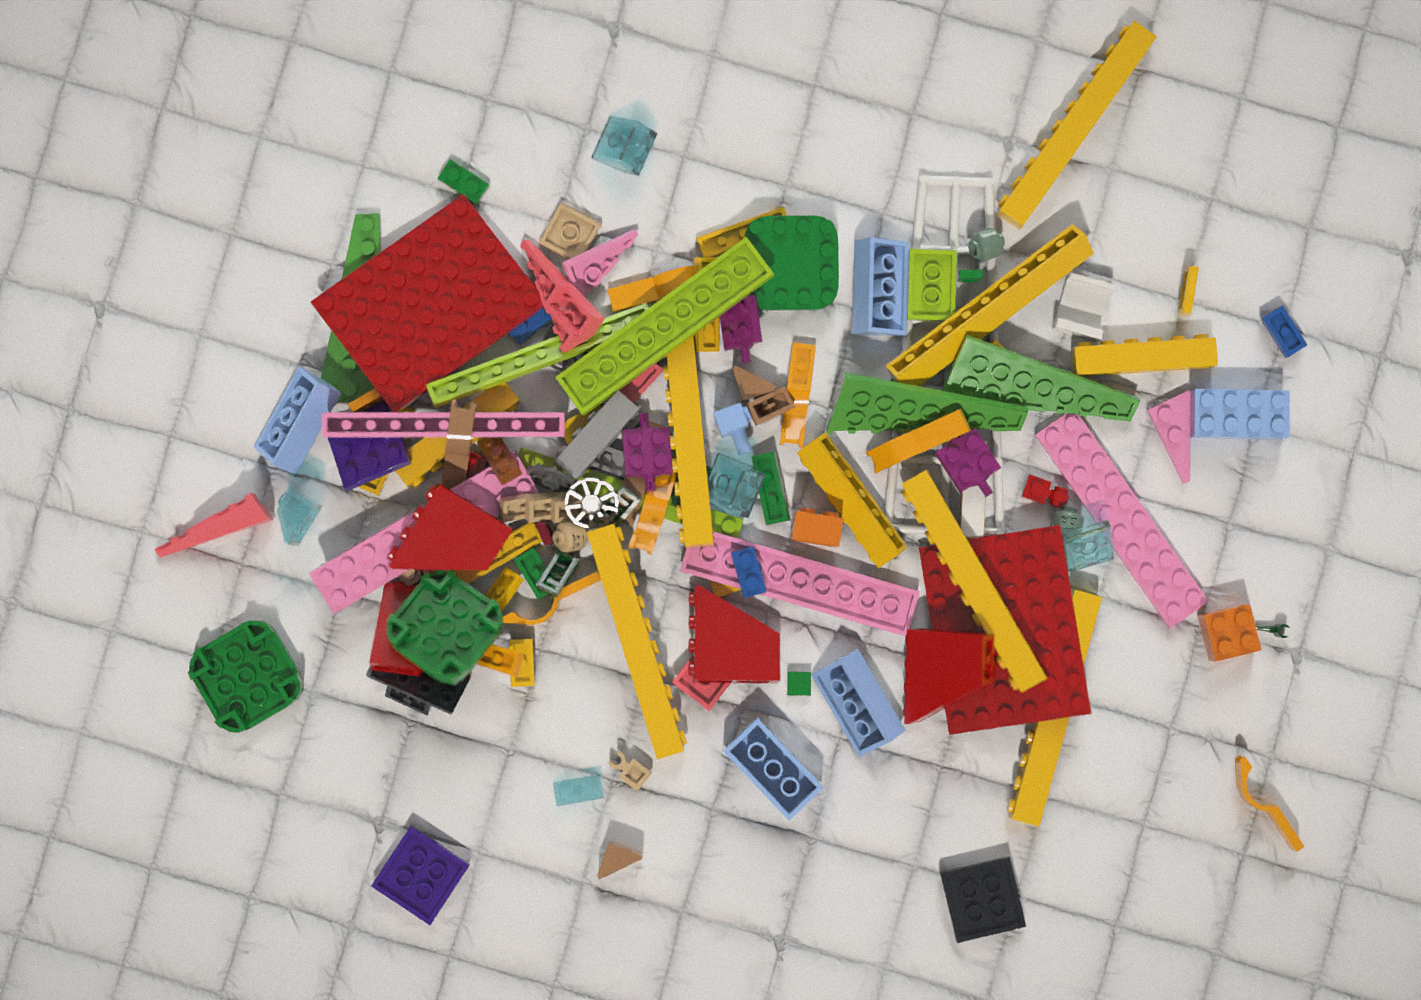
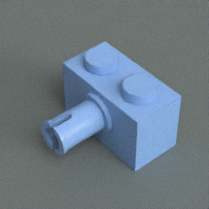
M741 403L714 412V419L721 438L732 436L738 455L752 451L745 432L749 426L748 422H751L747 406L742 408Z

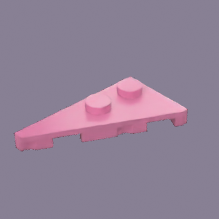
M633 229L562 262L567 279L586 297L593 287L596 288L600 284L601 279L619 261L617 258L625 248L629 249L634 243L635 238L638 236L637 231Z
M1189 390L1147 410L1182 484L1190 481L1191 393Z

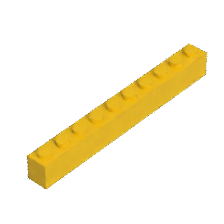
M1133 21L1130 27L1127 25L1123 27L1118 34L1121 40L1117 45L1111 44L1104 54L1107 57L1104 64L1099 62L1091 73L1094 78L1090 83L1084 82L1077 92L1081 95L1077 102L1072 100L1064 112L1067 113L1063 121L1057 120L1051 129L1054 134L1050 140L1045 137L1038 147V150L1041 151L1036 159L1031 157L1024 167L1027 170L1023 178L1018 175L1011 185V188L1014 189L1011 195L1007 196L1005 194L997 205L1001 208L997 215L1018 230L1026 223L1157 38L1155 34L1136 21Z
M1070 225L885 366L894 382L921 386L955 360L966 335L981 340L1092 256L1094 252L1086 234L1075 225Z
M692 336L665 356L667 357L668 366H663L664 380H669L670 389H665L666 401L672 405V412H668L669 426H674V435H670L671 450L676 449L677 458L672 459L673 473L678 472L679 482H674L675 496H680L681 505H676L678 520H683V529H679L680 543H685V549L714 546L694 337Z
M925 470L902 483L904 490L901 493L907 503L912 502L916 510L913 511V514L918 523L923 522L927 531L924 533L930 544L935 543L939 551L936 554L943 565L948 564L951 570L948 575L955 586L960 585L963 591L960 596L965 605H971L975 611L972 617L977 626L981 627L983 625L987 634H995L994 646L999 653L996 659L1002 669L1007 667L1011 676L1008 677V680L1014 690L1019 688L1023 692L1047 679L929 472Z
M615 523L587 531L656 758L661 759L683 752V745L687 744L684 731H679L676 722L680 721L677 708H672L669 701L673 699L670 686H665L662 678L666 676L663 663H658L656 659V654H659L656 640L651 641L648 633L652 631L649 618H644L641 610L645 608L642 595L637 596L635 586H638L635 572L630 573L627 565L631 563L628 550H623L620 542L624 541L621 527L616 528Z
M1071 590L1084 664L1102 597L1078 590ZM1069 717L1034 722L1033 729L1028 731L1025 741L1028 744L1027 751L1022 753L1019 766L1022 767L1020 776L1016 775L1013 789L1016 790L1013 799H1009L1007 805L1008 817L1040 827Z

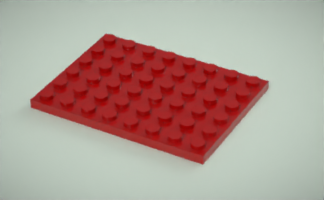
M464 194L310 302L394 413L400 412L428 392L426 384L450 376L544 308L537 288Z
M1060 525L969 539L971 547L1047 679L1023 692L1019 688L1014 690L1008 680L1011 674L1007 667L1002 669L996 659L999 653L994 646L993 683L945 709L949 735L1092 714ZM937 545L920 547L919 553L932 629L987 634L983 625L978 627L972 615L975 611L972 606H966L960 594L963 591L960 585L955 586L948 575L951 572L948 564L943 565L936 554L939 551Z

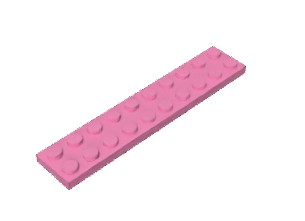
M1066 413L1035 434L1037 440L1168 628H1172L1209 602L1078 414Z
M515 451L511 455L523 473L519 477L502 486L491 466H488L450 489L496 518L500 516V497L539 493ZM415 510L309 572L310 577L334 614L409 570L389 568L387 565L389 560L386 557L393 546L398 547L401 542L399 536L405 526L410 527L413 523L412 515Z
M713 532L714 546L686 549L680 572L741 589L731 553L754 546L767 591L759 595L905 637L907 629L910 628L920 592L717 532Z

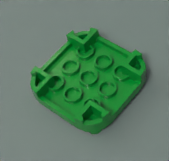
M815 215L764 216L750 223L744 238H748L775 275L749 294L756 295L758 310L817 311L824 309L834 302L839 288V252L837 230L831 220Z
M436 570L431 573L426 572L421 577L422 581L396 613L390 615L387 620V636L390 645L399 654L433 678L453 685L465 678L500 635L504 621L499 604L494 599L490 600L458 578L455 572L451 570Z
M251 620L241 623V625L207 645L198 648L193 653L189 663V678L194 681L216 720L214 722L219 728L229 732L239 733L253 728L292 705L299 699L300 694L304 690L301 673L276 630L263 620Z

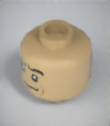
M573 521L562 522L555 528L553 542L558 549L565 553L582 550L589 541L588 529L573 523Z

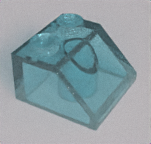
M609 116L591 158L621 172L639 176L650 149L653 147L657 133L639 121Z
M717 453L707 479L709 501L728 514L749 518L766 474L751 465Z
M289 489L288 492L285 491L279 498L278 504L280 505L277 512L285 543L299 546L323 506L301 492Z

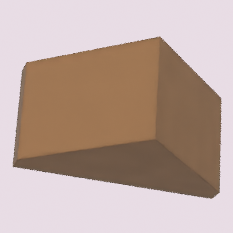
M734 365L732 372L742 403L762 397L776 390L777 386Z
M785 386L745 405L755 426L765 424L795 408Z
M609 841L597 874L599 880L643 858L641 851Z

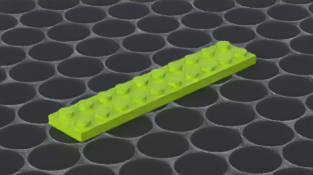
M745 237L555 378L580 413L585 416L775 275L748 238Z

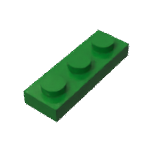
M776 451L752 456L766 525L790 521Z

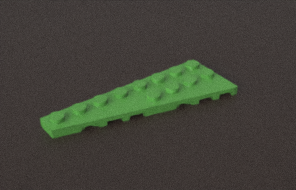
M379 213L355 214L342 279L381 252ZM331 331L321 379L330 383L341 392L337 403L352 402L375 388Z
M969 335L965 336L941 390L1025 406L1030 411L1042 412L1044 410L1053 411L1057 414L1071 413L1084 417L1089 415L1131 422L1140 403V399L1133 395Z
M845 373L826 430L829 434H833V431H848V434H855L856 431L879 433V431L883 430L908 433L962 409L971 430L976 428L977 430L1021 431L1028 414V409L1020 405Z

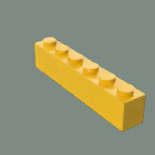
M1208 334L1194 335V339H1185L1183 335L1172 336L1169 341H1162L1161 337L1147 338V342L1139 343L1138 339H1126L1124 344H1115V340L1101 341V345L1094 346L1091 345V342L1077 343V347L1071 349L1072 373L1081 377L1206 369L1218 366L1216 337L1209 338Z
M505 382L486 389L464 406L463 409H471V403H476L475 412H516L520 408L518 404L521 401ZM424 437L407 450L412 464L395 471L407 487L411 488L414 486L417 488L426 481L425 476L431 471L436 473L444 467L447 437ZM471 437V445L481 437Z
M827 432L797 452L801 463L808 468L814 477L815 483L825 492L828 501L835 506L841 518H844L843 522L849 526L857 542L864 547L869 559L878 568L908 548Z

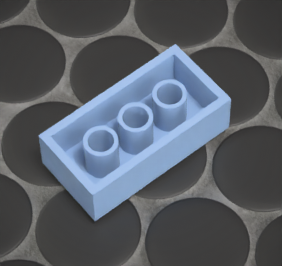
M1194 389L1190 391V438L1283 440L1290 438V390Z
M758 717L723 749V752L789 821L824 788Z

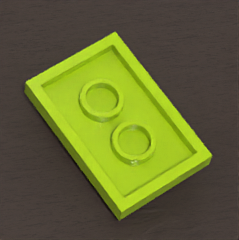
M909 249L907 320L944 322L955 313L957 250Z

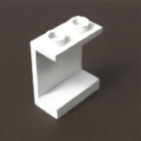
M1075 271L1066 278L1052 330L1098 342L1103 336L1104 330L1101 329L1111 293L1116 289L1117 285L1111 284L1109 279L1098 277L1096 280L1089 278V274L1085 272Z

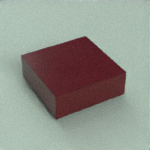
M549 521L535 524L544 546L554 544L553 531Z

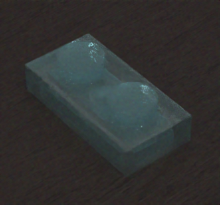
M600 774L553 782L557 806L604 798Z

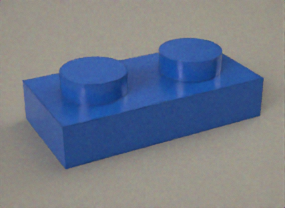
M1283 305L1261 318V321L1285 358L1290 357L1307 346L1306 341Z
M542 308L509 334L520 346L552 319L551 315L546 313L545 308Z
M754 546L732 552L731 557L743 598L767 592Z

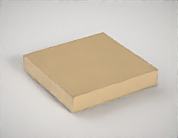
M560 202L539 241V245L566 259H571L590 249L602 224Z

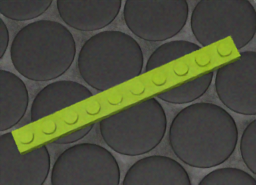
M647 303L605 318L593 337L568 352H562L560 349L562 345L560 338L555 336L426 384L435 408L451 403L452 400L465 398L591 351L649 307Z
M520 447L518 457L526 470L529 465L536 466L537 463H540L544 467L553 468L555 466L558 471L567 474L556 464V458ZM590 469L579 479L590 477L602 479L609 483L615 492L623 483L621 479ZM587 482L590 492L594 493L598 482ZM582 484L578 485L577 491L585 492ZM602 484L598 495L601 497L609 493L610 490ZM644 492L639 511L642 510L647 492ZM671 496L664 519L683 525V520H678L677 508L670 505L673 496ZM710 509L712 531L738 539L744 519Z

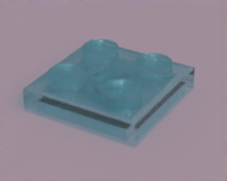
M1108 520L1062 533L1068 572L1114 560L1111 526Z

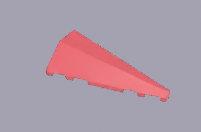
M523 240L520 247L527 254L529 259L527 265L529 269L533 270L536 277L534 283L540 293L541 301L546 313L551 315L555 325L552 329L560 338L562 343L560 349L562 352H568L593 337L605 318L531 240Z
M250 493L245 496L244 500L232 503L228 508L213 514L189 528L187 533L179 537L176 536L170 539V542L155 548V551L161 558L273 521V518L266 504L260 503L257 495Z

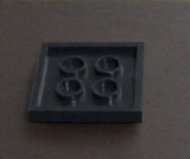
M1009 856L939 872L957 943L1027 927Z

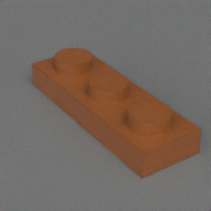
M483 437L477 441L502 486L523 474L501 437Z

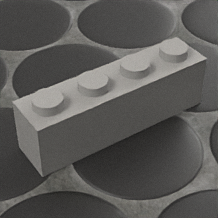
M619 390L602 402L604 406L599 412L594 410L587 418L589 423L583 429L579 427L571 436L573 441L567 447L563 445L555 454L557 457L555 460L556 464L567 474H571L576 482L579 481L621 434L622 429H625L640 412L639 408Z

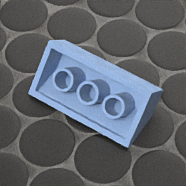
M874 237L854 241L852 334L907 336L909 242Z
M298 366L254 448L273 466L296 475L322 428V413L331 412L337 404L341 392L330 383Z
M858 648L811 674L858 756L891 742L906 731Z

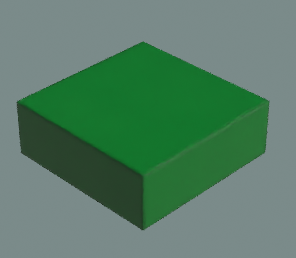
M959 270L956 273L958 283L980 282L983 278V270Z
M787 671V695L811 696V672Z

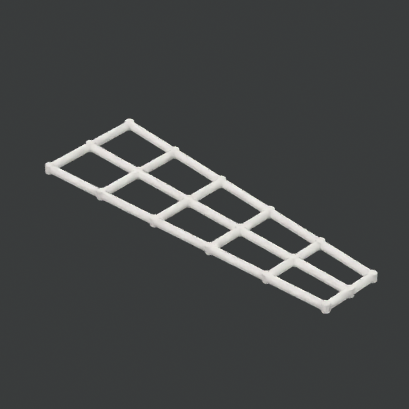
M921 175L918 180L911 249L957 250V273L958 256H971L968 247L958 246L960 186L984 187L985 229H995L993 179L991 177L972 178ZM927 185L951 186L949 246L921 245ZM996 258L986 261L987 288L996 282ZM956 279V296H957V279ZM907 320V336H902L901 354L911 347L913 324L940 325L943 321ZM998 327L989 333V343L992 340L998 341ZM954 361L945 367L944 383ZM922 384L919 387H925L941 391L943 385ZM993 430V456L1001 466V469L993 473L995 528L984 527V537L1005 534L1001 431ZM893 431L892 439L901 436L902 433H896V431ZM949 441L942 443V448L945 447ZM917 454L899 462L941 465L940 493L949 507L950 477L936 455ZM899 463L889 467L884 514L891 524L893 523ZM892 524L898 533L925 534L924 532L927 531L925 525Z

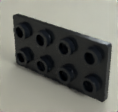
M369 667L366 672L368 678L387 686L385 697L427 716L432 707L448 714H453L471 679V675L468 674L456 684L451 685L433 678L425 671L419 676L374 671Z

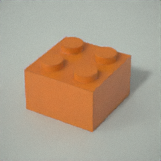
M801 507L800 511L794 513L790 540L837 548L840 545L844 518H838L839 513L825 511L823 515L815 514V509Z
M1240 604L1197 615L1209 661L1216 662L1262 650L1250 604Z

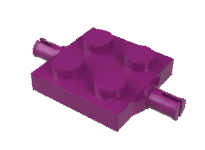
M756 295L746 296L719 316L724 351L740 350L742 364L752 362L749 348L754 344L763 342Z
M643 413L638 414L640 427L636 429H622L621 431L625 477L645 479V492L649 493V491L655 492L654 478L673 474L669 427L654 428L649 426L648 413H644V417Z
M976 428L965 435L949 440L945 447L935 453L960 493L979 486L985 498L994 492L986 480L991 474L1000 470L1001 466Z

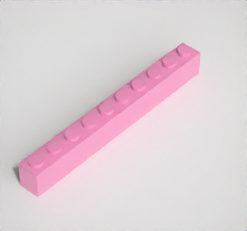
M450 412L322 413V437H447ZM475 412L472 437H564V412Z

